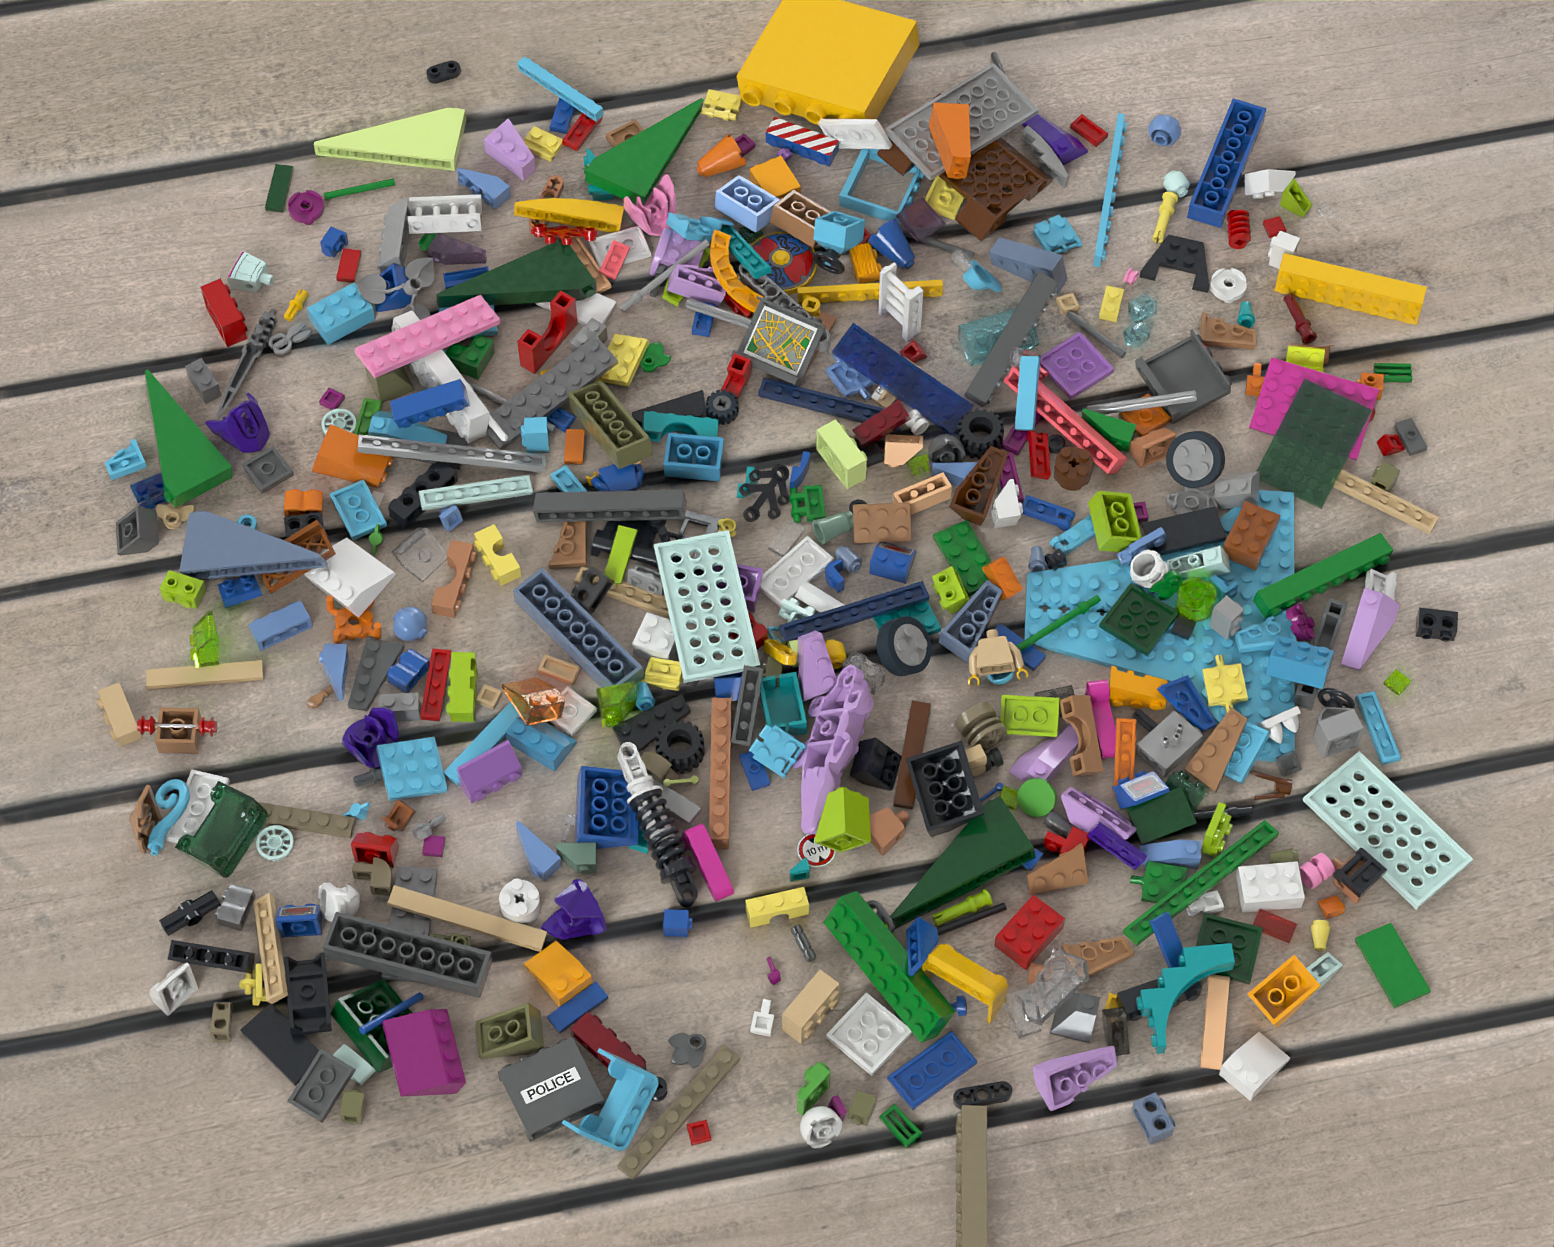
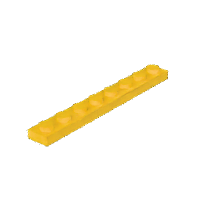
M943 280L903 282L909 289L919 286L923 290V297H937L943 294ZM880 283L797 287L798 304L808 297L817 298L822 303L879 300Z

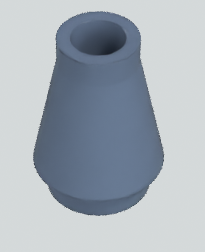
M1033 546L1031 548L1028 564L1031 572L1045 571L1047 568L1042 547Z

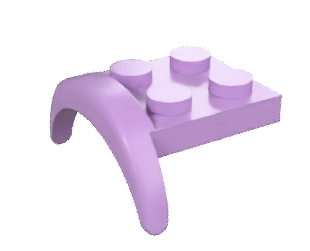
M664 228L655 251L650 275H655L659 263L671 267L703 241L688 240L677 232ZM703 251L685 265L699 266Z

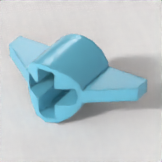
M367 802L362 805L354 803L350 811L344 813L343 816L365 820L370 803Z

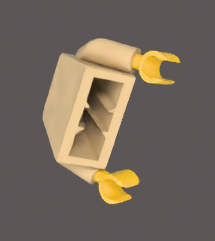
M988 630L986 632L987 638L978 641V646L973 649L969 657V673H971V677L968 679V684L972 686L973 678L977 679V686L981 684V679L977 676V673L979 676L1013 672L1016 671L1015 668L1018 669L1016 677L1019 680L1018 674L1020 671H1024L1027 678L1028 672L1023 669L1024 662L1020 650L1012 642H1007L1006 636L998 637L997 630Z

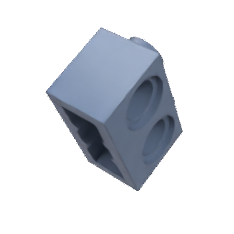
M1156 1092L1134 1101L1132 1111L1150 1145L1172 1136L1175 1127L1172 1116H1168L1165 1111L1166 1105L1163 1099L1159 1098ZM1152 1106L1155 1111L1150 1112L1145 1107ZM1161 1124L1164 1126V1129L1159 1130L1154 1125Z

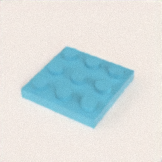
M435 737L377 745L376 750L389 801L447 792Z

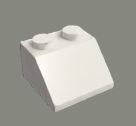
M1267 169L1245 174V196H1253V199H1263L1264 195L1265 197L1276 196L1275 193L1284 191L1296 175V171Z

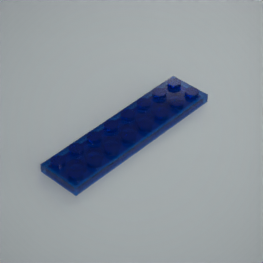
M852 323L832 350L833 355L913 410L920 412L922 416L950 435H954L957 431L958 422L962 419V416L964 414L967 415V412L974 407L972 403L855 323Z

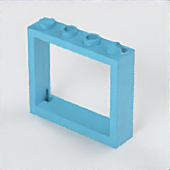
M862 149L839 195V206L884 221L896 219L898 222H901L902 219L906 218L907 207L912 205L914 200L913 194L918 192L920 188L919 182L925 178V175L916 165L909 171L915 173L898 211L852 197L869 159L887 164L877 155L879 149Z

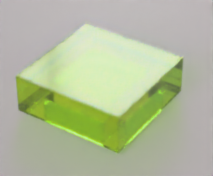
M1396 669L1384 681L1383 685L1399 696L1411 684L1412 680Z
M1004 785L1000 796L1009 809L1016 811L1019 804L1017 798L1019 790Z

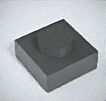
M1293 750L1276 757L1282 776L1285 777L1302 770L1296 751Z

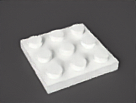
M865 993L826 1034V1039L873 1076L907 1040L912 1031L873 997Z

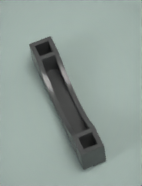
M1331 598L1328 599L1313 646L1326 647L1329 650L1333 649L1347 603ZM1299 683L1294 698L1295 705L1312 710L1319 688Z

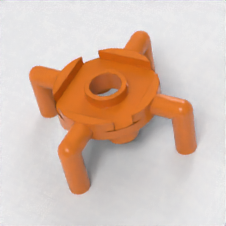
M329 595L326 597L327 612L335 616L334 644H342L345 639H363L368 635L377 640L381 639V623H374L373 629V614L369 611L374 605V600L358 618L345 607L340 610L335 608L333 596ZM351 620L359 621L357 625H351L349 622Z

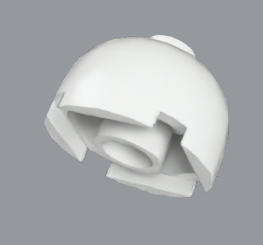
M825 1106L809 1109L800 1122V1133L806 1143L812 1148H822L830 1144L832 1141L828 1139L832 1138L834 1134L837 1137L842 1129L841 1119L832 1109Z

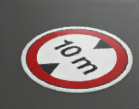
M807 834L798 843L797 853L800 860L807 857L808 864L811 867H822L829 864L833 860L836 851L816 844V835Z

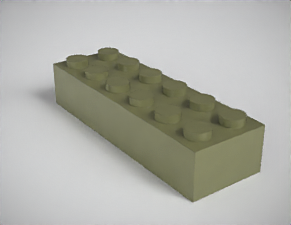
M601 379L568 393L571 411L618 469L653 455L649 436Z

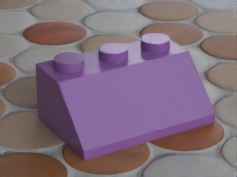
M737 564L747 610L755 613L760 594L763 569ZM716 565L712 569L715 572H720L723 570V567ZM719 582L716 586L723 589L727 584ZM706 586L699 587V592H706L708 590ZM723 599L720 601V603L724 606H727L731 603V601L729 599Z
M509 740L457 767L460 787L470 802L473 803L481 801L493 791H499L509 782L517 781L522 776V768Z

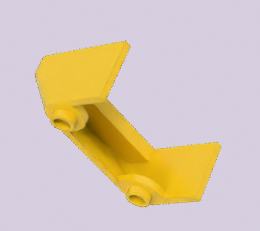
M949 944L938 945L928 955V958L922 965V970L928 978L934 973L988 1005L987 1022L989 1024L1007 999L1009 985L1005 977L999 974L996 975L961 955Z

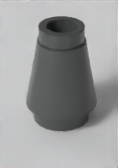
M1052 810L1043 822L1047 825L1046 828L1066 837L1072 829V826L1058 811L1054 812Z

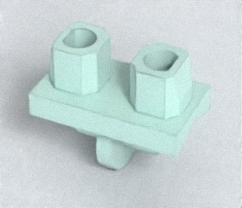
M794 598L790 600L784 599L781 602L778 616L786 619L787 623L814 615L815 609L810 606L805 609L800 607V603Z

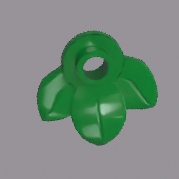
M653 342L646 349L640 362V367L644 372H654L657 367L666 366L670 362L671 356L663 354L664 346L661 342Z
M1175 570L1169 571L1163 576V580L1157 581L1151 587L1150 591L1158 592V599L1164 601L1171 598L1174 593L1182 592L1185 582L1182 580L1180 573Z

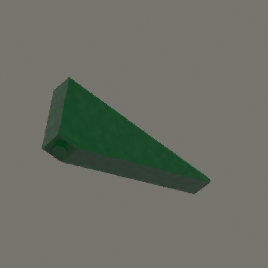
M561 239L556 241V243L549 244L437 293L436 297L437 306L439 308L453 307L479 295L484 298L488 305L551 302L560 291L575 298L576 301H580L593 296L597 292L596 281L571 246L562 244Z
M1001 796L991 799L982 805L984 815L966 824L890 915L895 923V929L1036 858L1033 845Z

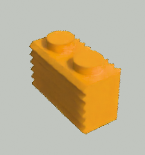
M870 243L851 248L849 250V258L858 284L878 281L882 267L880 263L876 262V249H872Z

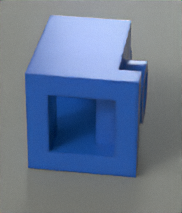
M331 226L320 241L322 253L328 257L332 256L335 258L337 253L342 251L344 245H348L347 233Z

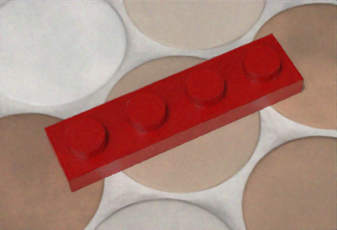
M432 648L420 714L421 720L440 722L452 657L451 650Z

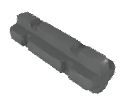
M801 925L793 926L791 933L796 938L795 940L804 954L805 960L807 962L815 960L816 954L811 948L812 946L806 934L803 933Z

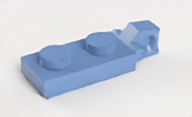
M1158 528L1128 545L1129 548L1118 553L1117 556L1123 566L1127 565L1142 551L1149 550L1154 546H1161L1168 539L1163 528Z

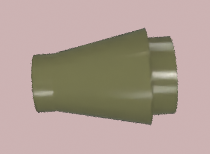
M1290 848L1270 852V864L1298 861L1299 865L1298 850Z

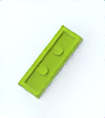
M620 525L617 529L604 574L613 579L614 583L622 585L638 531Z

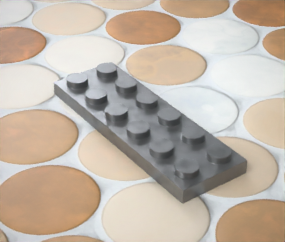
M397 866L395 886L434 897L438 871L431 868ZM392 907L389 925L429 936L431 919ZM382 972V979L417 982Z

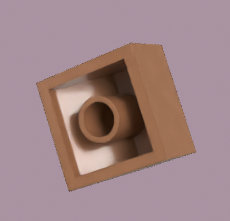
M1165 428L1153 430L1143 437L1134 438L1130 443L1129 452L1139 468L1145 467L1166 458L1168 448L1176 438V434Z

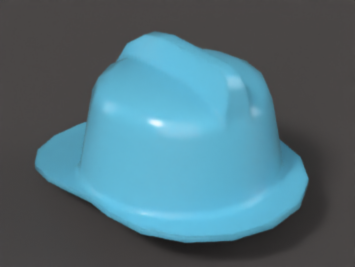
M970 261L971 267L963 274V279L972 289L984 290L990 288L995 292L1002 291L1001 284L991 273L985 270L977 261Z

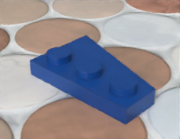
M1188 675L1161 685L1157 689L1201 733L1218 725Z

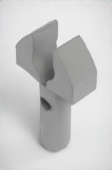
M440 814L426 824L417 823L412 828L414 837L417 836L418 839L429 837L432 835L431 829L444 822L446 816Z

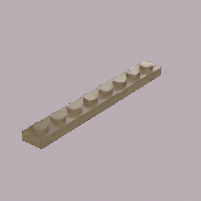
M724 1045L617 1165L618 1169L634 1181L740 1061V1057Z

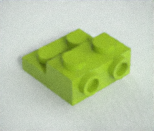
M1218 802L1201 849L1202 853L1215 858L1218 851H1223L1226 843L1223 840L1224 836H1229L1233 824H1230L1231 816L1225 812L1226 804Z

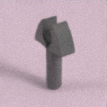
M661 263L658 265L655 271V278L667 270V265ZM661 284L650 291L651 297L657 296Z

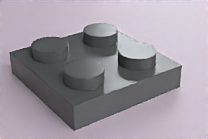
M274 446L242 464V468L262 494L294 476L293 470Z

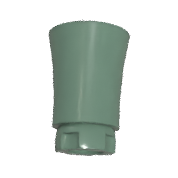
M850 511L813 520V531L820 544L824 545L833 538L854 528L853 514Z

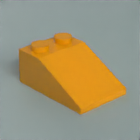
M557 941L524 963L526 969L558 1007H561L593 984L591 974L580 961Z
M1293 955L1247 995L1275 1028H1278L1321 985L1298 958Z

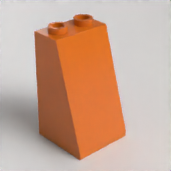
M933 102L929 129L947 177L966 179L971 159L969 104Z
M330 424L312 471L355 483L364 479L367 486L378 488L380 482L384 483L387 472H385L386 466L390 468L394 457L357 452L359 435Z

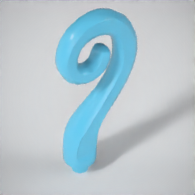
M179 779L167 781L156 793L155 800L160 808L169 809L174 805L175 807L153 828L150 834L148 848L153 856H157L159 851L163 850L168 831L181 817L189 803L190 791L188 785ZM171 790L179 791V799L175 793H172L168 800H164L165 795Z

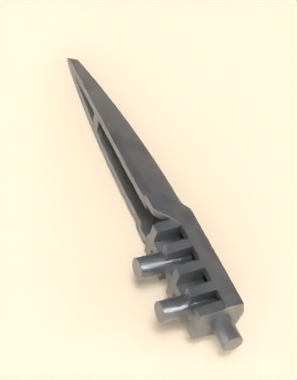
M271 309L269 313L264 311L262 317L260 316L258 324L255 326V331L251 334V339L249 338L248 343L244 345L242 356L222 398L217 419L222 416L254 360L259 359L278 322L275 309Z

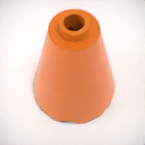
M728 134L697 161L698 166L695 168L700 176L703 175L707 178L744 167L747 163L744 157L741 158V150L734 138Z

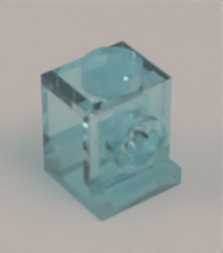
M1143 294L1128 302V317L1139 324H1142L1144 319L1157 313V301L1147 294Z

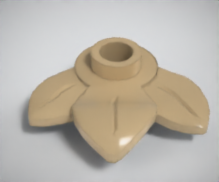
M171 502L167 506L158 504L156 512L157 516L163 520L166 528L177 529L183 521L188 520L189 513L194 512V505L183 506L182 504L175 508Z

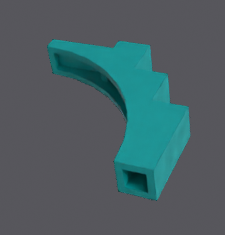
M1232 943L1184 947L1181 955L1178 956L1180 967L1162 969L1160 976L1157 977L1158 988L1140 991L1139 997L1136 998L1137 1009L1141 1010L1142 1017L1148 1016V1027L1152 1028L1153 1031L1151 1046L1155 1047L1156 1054L1165 1053L1167 1046V1019L1178 998L1190 986L1202 978L1233 969L1235 960Z

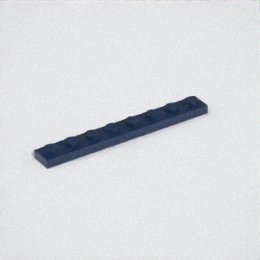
M763 378L758 391L759 397L860 423L865 422L884 409ZM902 426L894 431L900 433Z
M921 581L779 625V631L785 645H788L789 641L797 640L798 637L815 630L823 634L929 601L930 596L924 582Z

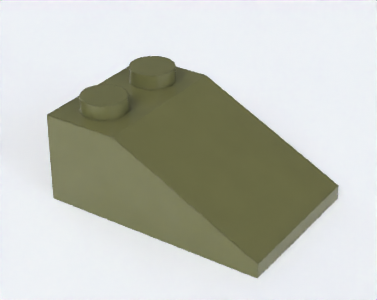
M530 1003L476 1021L480 1059L528 1054L544 1048L541 1011Z

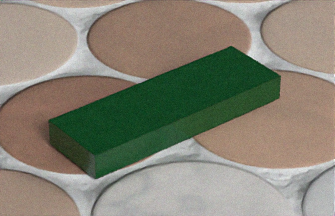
M275 164L265 204L266 211H284L294 171L293 166Z

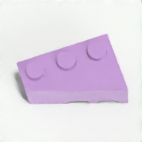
M509 118L484 139L485 153L523 181L536 170L533 154Z
M677 264L670 275L667 291L699 302L714 303L717 308L726 293L717 280L713 268L710 266L709 268H699L695 265Z
M815 630L798 637L799 689L802 701H806L831 691L836 685L837 679L822 633Z

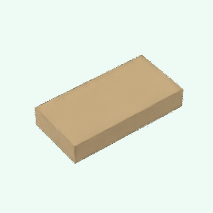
M545 654L537 671L539 674L574 685L581 667Z

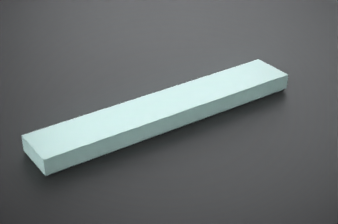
M530 475L421 490L419 491V498L423 511L450 507L452 505L457 506L533 494Z

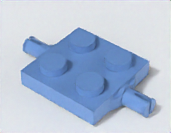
M837 350L833 351L831 356L836 360V363L826 368V374L846 399L856 393H860L864 400L870 399L871 394L866 388L875 384L877 378L858 353L842 358Z

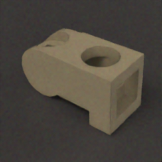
M232 1002L214 1003L210 1027L212 1042H231Z

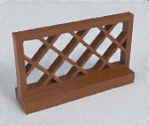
M315 520L284 540L310 551L312 548H317L315 552L318 554L321 553L322 549H329V551L321 555L325 561L336 555L326 531L318 520ZM311 569L295 570L290 575H287L289 571H284L282 574L274 572L260 575L269 593L272 594ZM274 579H279L277 583L271 586Z

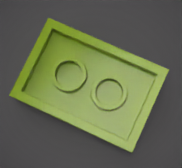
M1002 695L1000 719L1007 728L1006 734L1058 737L1061 698Z

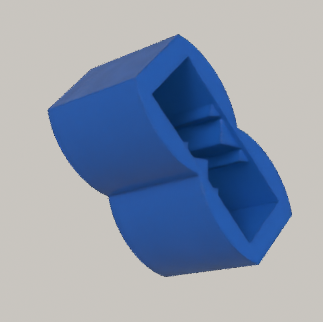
M413 649L403 652L399 662L395 666L392 665L387 672L388 683L404 693H409L418 680L428 671L429 659Z

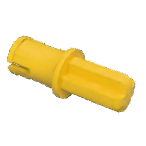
M299 289L294 299L290 300V306L284 314V319L288 322L294 320L298 311L303 309V304L309 296L307 291Z

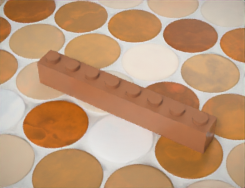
M712 698L709 837L715 849H729L732 698Z

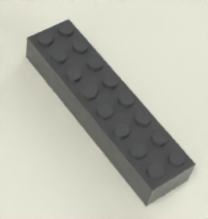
M340 912L335 913L323 946L326 958L478 998L481 997L492 965V955L489 951Z

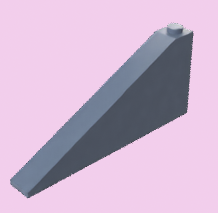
M208 511L189 513L179 570L183 575L203 580L328 567V563L321 554Z

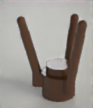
M1255 770L1250 771V774L1275 782L1274 791H1278L1276 794L1255 796L1254 800L1284 799L1285 794H1291V779L1278 778Z

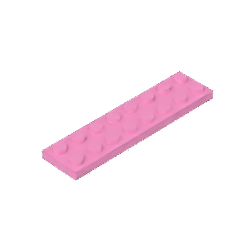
M479 295L355 348V354L372 376L376 378L500 324V318L484 298Z

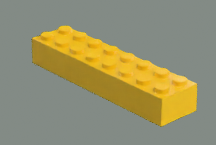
M1283 253L1274 291L1289 295L1293 293L1299 298H1306L1319 303H1327L1336 307L1348 308L1353 311L1365 312L1370 315L1417 325L1427 287Z

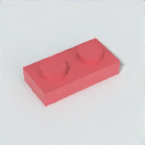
M613 240L599 270V274L616 280L630 247Z

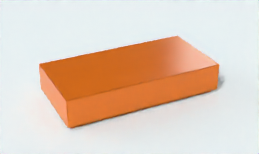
M566 429L564 464H583L585 429Z

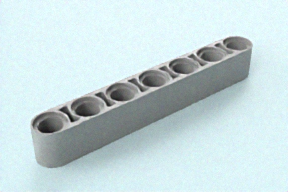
M740 264V280L746 286H749L759 295H765L774 299L773 303L777 305L780 302L790 306L789 310L795 312L798 309L806 313L805 317L812 319L808 312L768 276L764 275L755 279L750 273L745 274L748 271ZM826 329L821 338L825 340L820 341L816 349L820 352L827 351L831 345L830 334Z

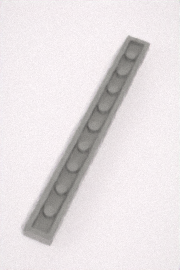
M359 435L357 452L545 472L546 455L368 435Z

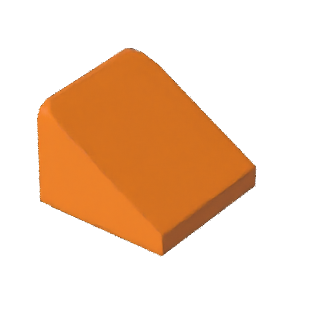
M1336 895L1317 902L1325 920L1344 914L1346 909Z

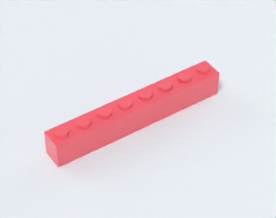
M1013 366L1003 381L1018 394L1020 366ZM1038 380L1036 411L1074 445L1083 450H1088L1092 461L1107 474L1118 473L1128 458Z

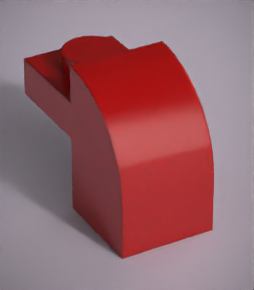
M736 353L733 354L727 367L728 375L721 388V392L723 390H726L727 393L731 391L732 395H736V399L739 398L744 386H747L751 375V359Z
M1072 827L1066 839L1048 831L1044 838L1043 846L1051 852H1058L1060 855L1064 852H1069L1081 843L1085 852L1090 838L1087 837V832L1076 827Z

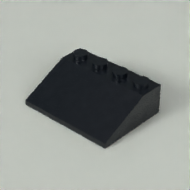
M962 740L906 758L924 823L931 837L952 831L984 815Z

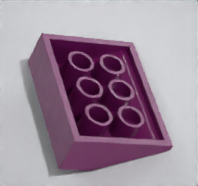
M430 1009L382 1022L401 1097L457 1094L466 1084L447 1009Z

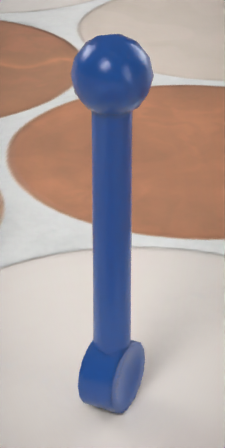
M997 783L994 789L980 798V801H984L996 791H1002L1003 784Z

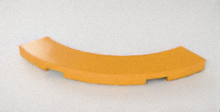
M714 229L710 243V260L714 274L729 296L741 306L755 313L760 302L756 297L763 298L764 296L759 295L740 282L729 261L731 235Z

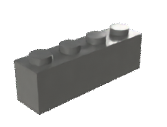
M744 665L731 743L751 745L763 668Z

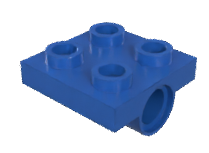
M244 575L233 580L227 579L217 584L225 609L262 596L255 575Z

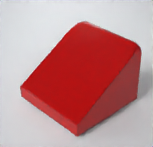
M914 340L899 351L902 356L913 363L927 357L921 346Z
M1384 434L1377 441L1383 456H1389L1405 450L1397 434Z

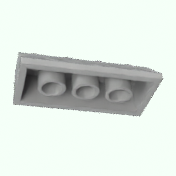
M403 198L388 207V213L384 215V225L386 226L385 229H382L381 233L383 244L379 246L381 258L377 259V269H380V273L393 263L403 267L405 265L409 239L408 216H411L408 198Z

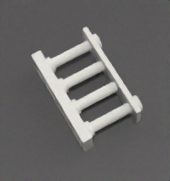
M481 195L409 198L411 216H408L409 234L481 231Z
M892 263L890 266H885L880 272L878 314L882 316L888 311L903 326L902 338L909 341L921 332L923 290L919 286L909 289L896 277L897 264Z

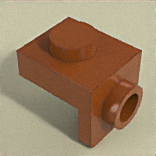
M398 800L389 815L383 816L382 820L386 822L385 826L394 832L395 830L404 831L416 811L403 801Z

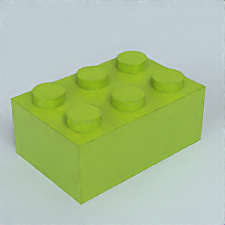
M1097 491L1088 502L1099 551L1122 552L1129 548L1128 545L1142 538L1131 493Z

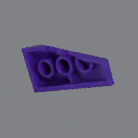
M1039 114L1022 124L1024 128L1026 126L1031 127L1044 139L1055 152L1063 166L1088 153V150L1078 138Z

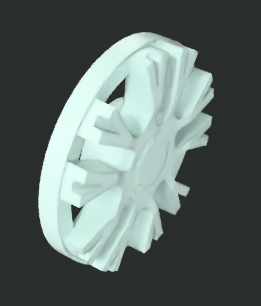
M346 409L331 410L322 419V430L326 435L331 424L354 433L356 418ZM339 413H345L344 417H339ZM327 418H328L329 420H331L332 422H331V423H327V422H326Z
M273 825L263 829L256 840L259 854L264 859L272 860L273 862L284 857L287 858L294 847L291 832L280 825ZM276 829L282 830L280 835H276ZM270 830H271L272 833H273V835H271V836H270L269 833H268V831H270ZM263 835L268 837L267 841L261 840ZM290 840V845L284 844L285 841ZM269 849L267 854L263 853L264 850ZM280 851V852L283 853V854L277 856V852Z

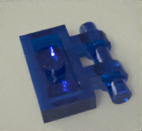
M161 473L130 485L137 503L145 501L139 504L141 507L151 510L160 503H167L164 497Z

